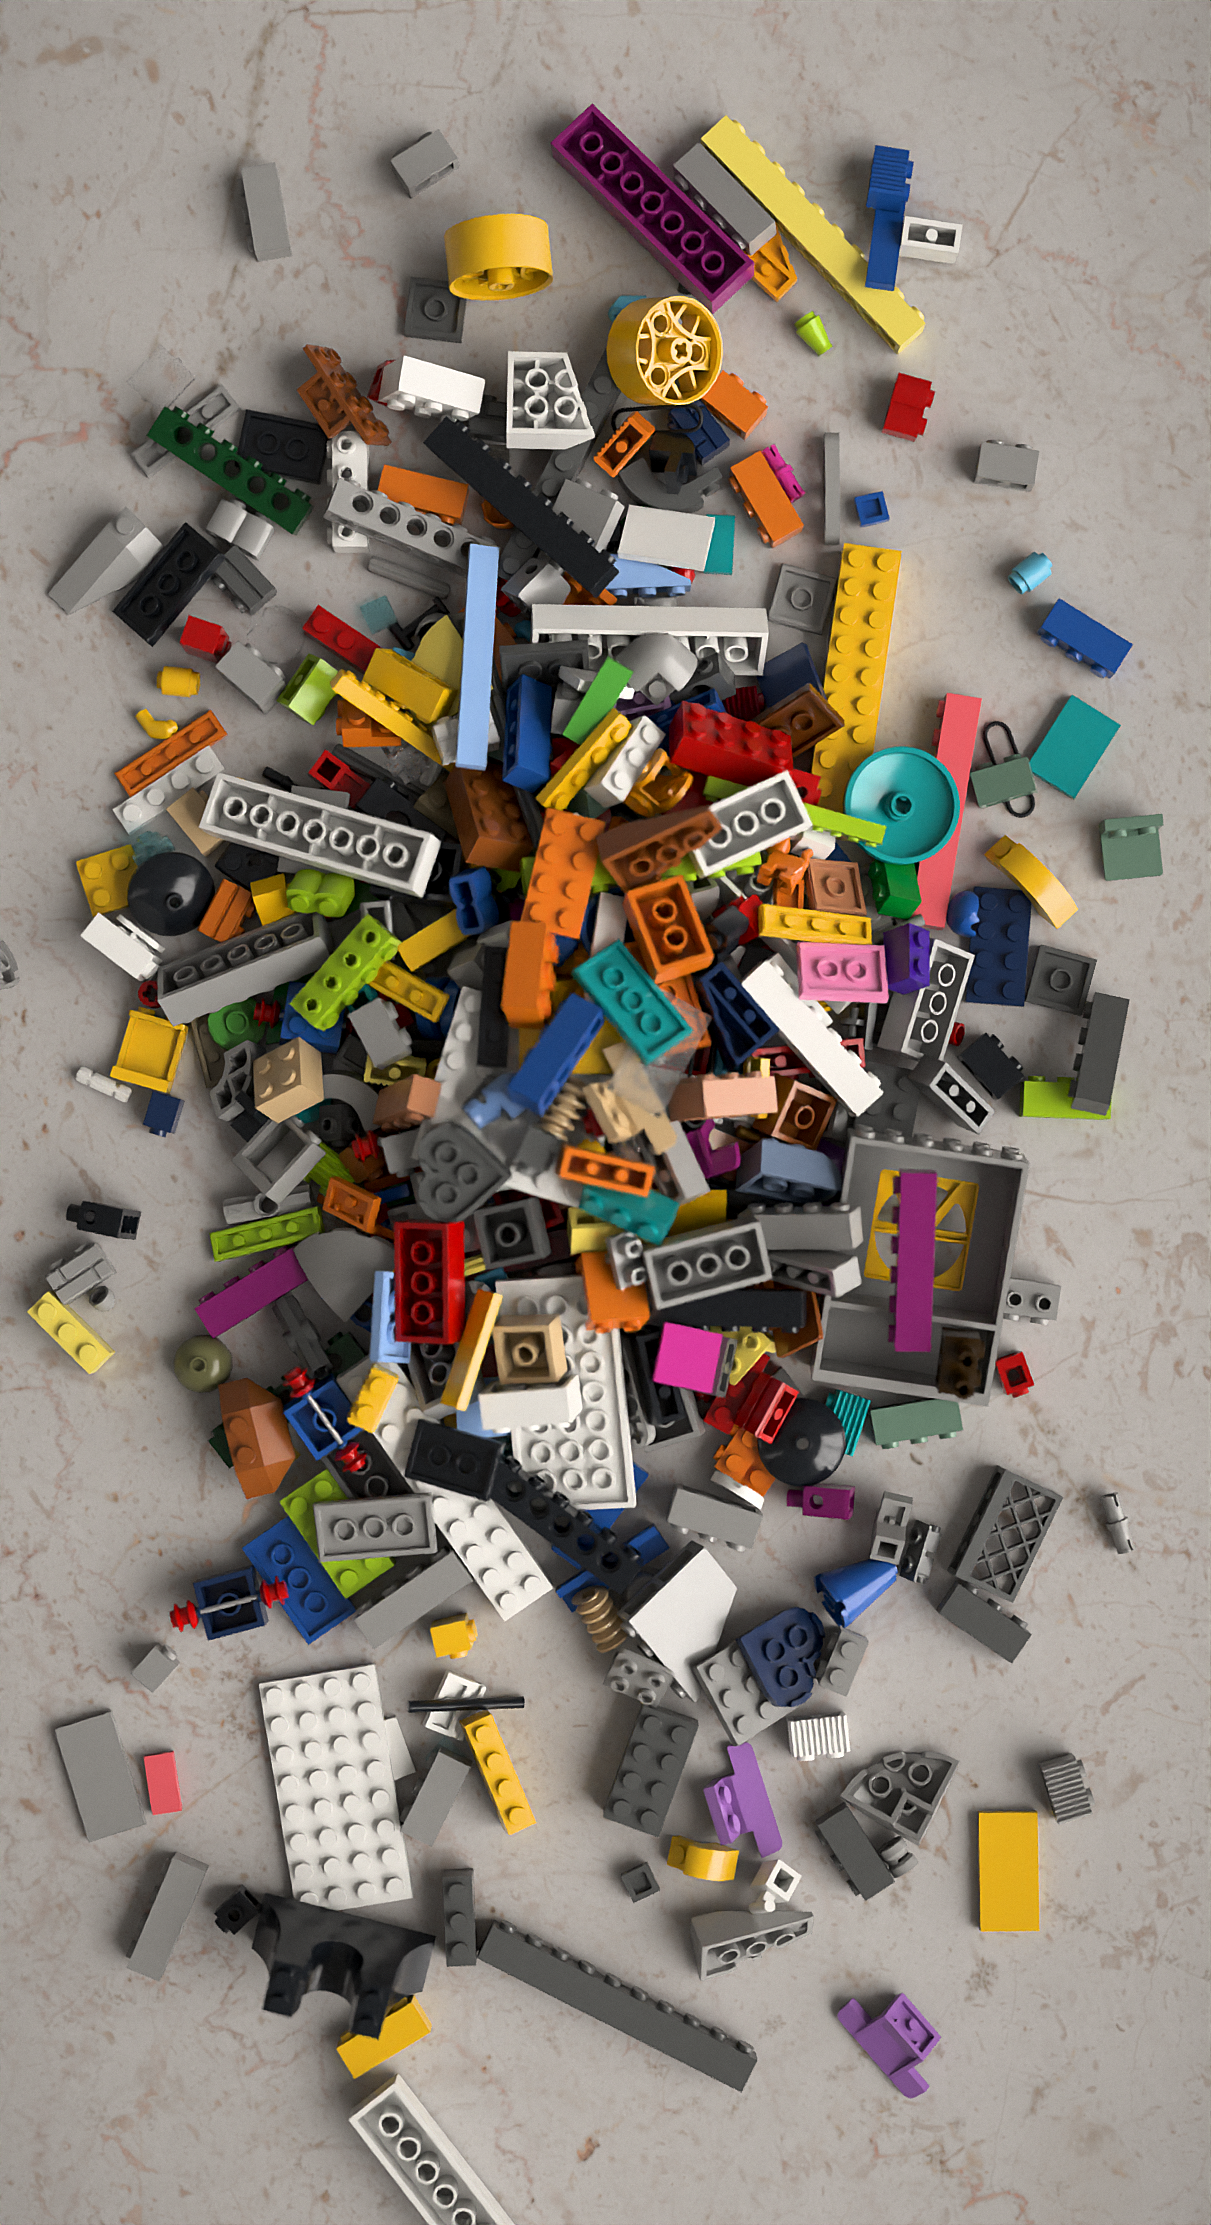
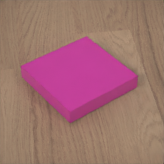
M664 1322L652 1382L711 1394L723 1335Z

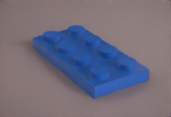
M289 1516L242 1548L260 1576L268 1584L274 1583L275 1576H278L280 1581L285 1580L289 1598H285V1604L282 1605L280 1603V1605L308 1645L357 1611L349 1597L347 1599L344 1598Z

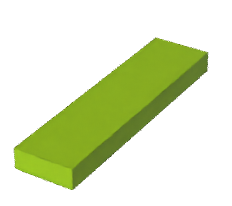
M315 1206L212 1232L209 1235L214 1262H221L298 1243L318 1231L320 1234L325 1233L321 1208Z

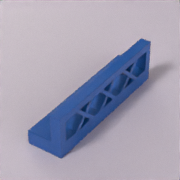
M654 1523L622 1543L625 1546L628 1544L632 1545L642 1554L641 1558L644 1559L642 1566L670 1549ZM608 1552L603 1556L604 1560L610 1563L618 1560L617 1555L613 1552ZM584 1568L558 1585L556 1593L564 1600L573 1613L578 1605H573L572 1599L577 1592L593 1585H603L607 1590L610 1587Z

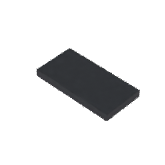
M185 522L112 612L153 647L226 559V556Z

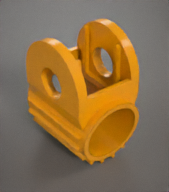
M656 749L624 799L623 804L627 805L636 814L644 817H651V815L654 816L656 813L665 812L684 796L692 783L693 776L688 771H682L677 765L671 764L670 757L667 756L663 749ZM663 764L672 772L671 776L658 774Z

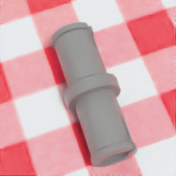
M1118 1492L1108 1493L1100 1497L1108 1520L1105 1523L1108 1530H1111L1117 1553L1131 1552V1550L1136 1548L1128 1528L1129 1519L1127 1516H1124Z

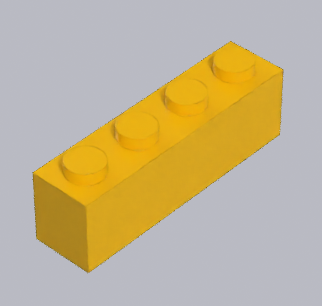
M481 1710L460 1720V1726L503 1829L511 1835L536 1823L492 1714L487 1710Z

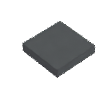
M411 277L404 337L462 344L467 299L453 295L449 290L448 281Z
M1039 945L1025 1002L1082 1016L1097 959Z

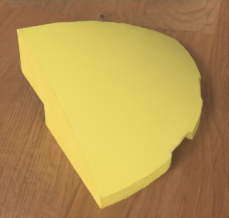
M446 614L422 638L415 656L412 658V662L459 690L447 715L453 717L459 711L463 639ZM410 710L414 720L419 723L420 720L415 717L416 713ZM432 721L431 724H424L427 725L428 730L432 731V726L435 725L436 722Z

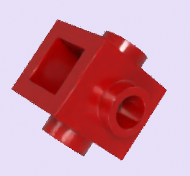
M793 768L794 772L791 775L796 790L799 787L803 789V793L800 796L801 801L817 806L822 789L818 788L821 776Z

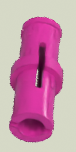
M772 444L770 449L767 447L761 451L790 502L793 503L794 499L797 501L804 496L805 491L794 477L792 466L786 464L776 445Z

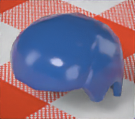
M966 890L957 893L948 904L946 916L949 928L954 933L968 938L976 935V932L970 927L972 924L979 922L977 916L979 900L974 892Z

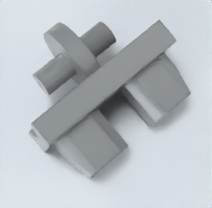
M624 1230L620 1234L606 1237L608 1253L605 1255L606 1263L611 1264L616 1288L622 1290L648 1280L647 1269L643 1267L640 1256L642 1251L641 1241L637 1239L636 1235Z

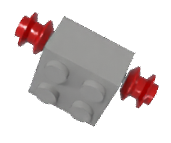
M420 1129L383 1139L380 1136L378 1140L376 1135L368 1130L367 1137L360 1138L358 1134H355L356 1140L351 1141L355 1158L361 1157L364 1163L365 1157L372 1154L375 1159H378L380 1146L383 1147L390 1174L396 1172L397 1178L415 1174L414 1167H418L420 1164L419 1161L411 1159Z

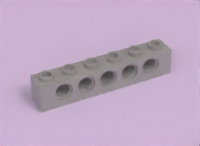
M348 478L344 480L338 479L323 515V518L466 579L468 558L462 555L461 547L469 548L470 544L499 547L488 537L479 536L478 538L473 536L462 526L445 524L441 522L442 519L434 514L426 513L424 515L415 511V508L406 502L396 503L387 499L388 496L377 490L370 492L361 488V485L355 480ZM359 501L363 503L366 512H357L353 508L352 502ZM380 513L389 514L392 517L393 523L385 524L382 522ZM407 525H415L419 529L420 534L417 536L411 535L407 530ZM434 536L443 537L446 541V547L436 545Z

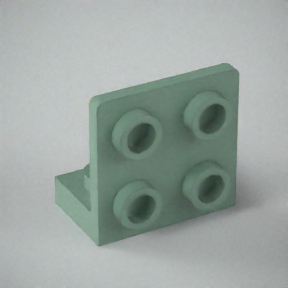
M1163 814L1104 819L1099 823L1105 881L1154 877L1163 874L1158 830L1164 825Z

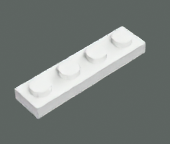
M208 745L114 808L113 811L128 834L131 835L166 812V808L192 787L197 791L215 779L218 772L224 773L226 769Z

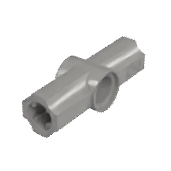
M308 1184L295 1187L279 1205L275 1203V1208L269 1213L263 1209V1201L267 1198L263 1192L224 1199L223 1210L227 1224L230 1225L314 1207L315 1202L311 1185Z

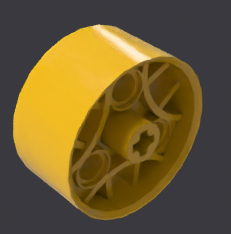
M522 214L486 215L455 224L446 230L444 234L449 290L453 295L481 301L513 299L539 292L553 282L548 224L542 219Z
M685 296L643 298L630 303L620 311L613 321L606 347L607 363L615 384L626 397L644 405H682L699 400L715 383L723 356L722 338L713 315L704 305L695 299ZM679 318L682 320L681 325L677 321ZM677 378L680 385L678 388L674 382Z

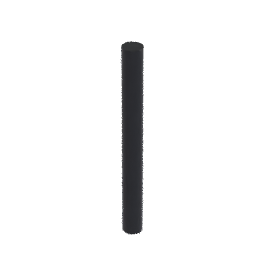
M523 1696L414 1700L407 1702L408 1713L518 1709L525 1706Z

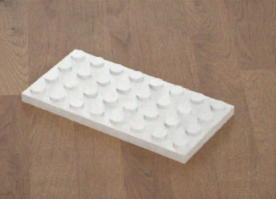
M581 1274L498 1279L495 1283L496 1293L502 1296L498 1309L500 1317L507 1315L560 1314L567 1371L564 1375L578 1374L582 1410L569 1423L568 1427L553 1429L551 1425H540L539 1429L533 1431H522L521 1427L510 1428L513 1457L523 1465L522 1469L530 1475L534 1473L540 1476L546 1482V1487L554 1493L559 1491L570 1500L569 1504L577 1510L635 1508L637 1503L620 1328L601 1334L595 1333V1330H586L585 1323L588 1320ZM516 1481L517 1492L523 1490L521 1483ZM537 1498L531 1501L536 1509L542 1510L547 1507L542 1499Z
M375 1663L260 1682L259 1690L294 1900L338 1911L413 1898L414 1894L404 1834L400 1831L402 1821L399 1820L401 1815Z

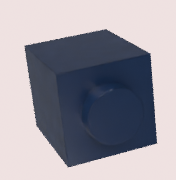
M153 1091L143 1125L150 1127L149 1133L165 1138L167 1132L175 1134L185 1101Z

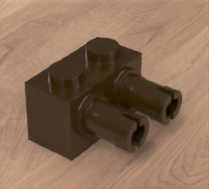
M942 1327L935 1380L938 1393L953 1394L957 1398L964 1400L974 1396L975 1387H980L981 1369H977L978 1359H983L985 1341H981L978 1330Z

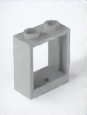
M296 1115L280 1123L269 1119L231 1160L268 1198L278 1205L326 1154L319 1146L322 1140L310 1129L305 1132L302 1129L304 1122ZM292 1130L306 1146L272 1182L257 1166L285 1135Z

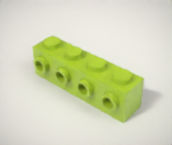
M366 914L291 1001L290 1005L313 1027L322 1031L331 1028L338 1021L342 1010L355 1002L361 988L375 979L381 965L394 957L401 941L377 919Z

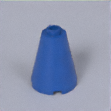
M867 1559L819 1573L814 1576L813 1582L817 1594L821 1591L823 1592L824 1601H822V1604L830 1617L838 1626L842 1625V1628H845L896 1581L895 1574L898 1573V1569L893 1563Z

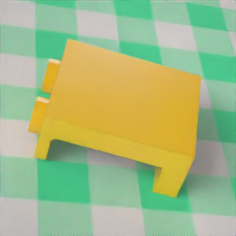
M139 1006L137 1011L129 1010L128 1015L130 1019L116 1066H112L109 1077L170 1094L189 1027L183 1024L173 1027L167 1016L165 1019L155 1017L154 1010Z

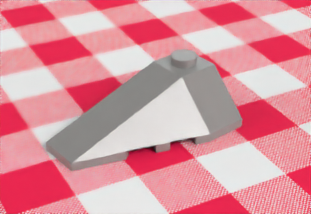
M125 507L103 528L48 594L68 615L99 601L102 597L116 590L120 591L126 588V585L137 581L165 547Z
M715 1911L712 1913H701L694 1918H690V1939L700 1981L728 1974L737 1969V1963L749 1957L753 1961L762 1958L761 1954L772 1946L783 1948L812 1934L814 1919L812 1912L772 1911L752 1914L750 1911Z

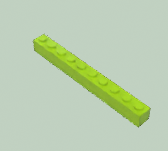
M708 776L702 796L706 797L705 800L710 802L723 801L750 787ZM803 803L813 824L811 826L813 831L823 833V830L828 831L831 836L840 838L842 835L848 837V841L855 843L863 841L866 842V846L876 848V845L880 846L882 844L887 826Z

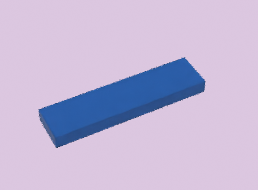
M902 201L901 210L898 213L895 211L891 212L890 210L875 209L865 287L894 291L906 204L904 201Z

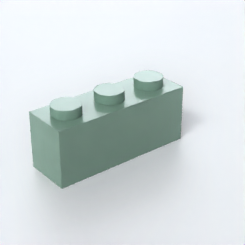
M927 1398L868 1409L874 1444L881 1445L882 1449L899 1447V1441L910 1440L911 1444L928 1442L927 1437L939 1435V1439L953 1438L957 1436L956 1431L963 1430L959 1403L955 1401Z

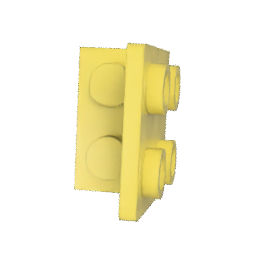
M710 1326V1331H708L738 1340L729 1383L732 1385H736L765 1351L776 1352L774 1337L769 1332H751V1327H740V1331L725 1332L722 1331V1326Z

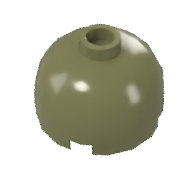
M197 1335L184 1341L177 1349L173 1360L174 1373L178 1381L188 1390L197 1393H207L218 1389L219 1384H223L229 1379L233 1368L232 1355L226 1345L219 1338H212L210 1335Z

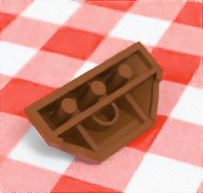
M248 1377L219 1384L221 1417L235 1473L246 1499L276 1492L296 1457L287 1419L283 1413L282 1399L256 1384Z

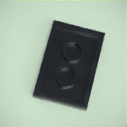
M246 409L237 454L244 459L249 455L263 464L260 470L266 474L271 475L272 472H275L284 478L320 485L327 454V441L330 438L327 437L318 423ZM235 461V467L240 468L238 462Z
M418 1419L403 1477L488 1502L491 1498L505 1443L428 1420Z

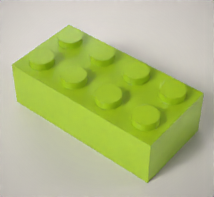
M327 1468L279 1501L318 1559L313 1503L348 1499ZM391 1556L321 1562V1564L344 1598L347 1599L392 1568L397 1561Z

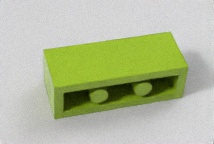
M1028 1076V1081L1020 1082L1019 1117L1111 1119V1104L1106 1116L1072 1109V1098L1068 1097V1090L1071 1080H1075V1077H1057V1082H1046V1076Z

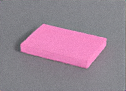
M797 942L795 948L800 1000L886 1003L888 1001L884 946Z

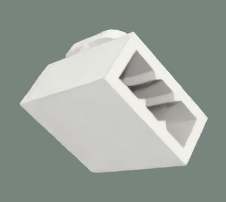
M98 912L80 936L135 979L143 983L148 979L153 981L157 977L158 967H160L159 965L163 961L154 954L153 949L155 948L162 953L165 947L121 914L116 919L123 924V927L117 926Z

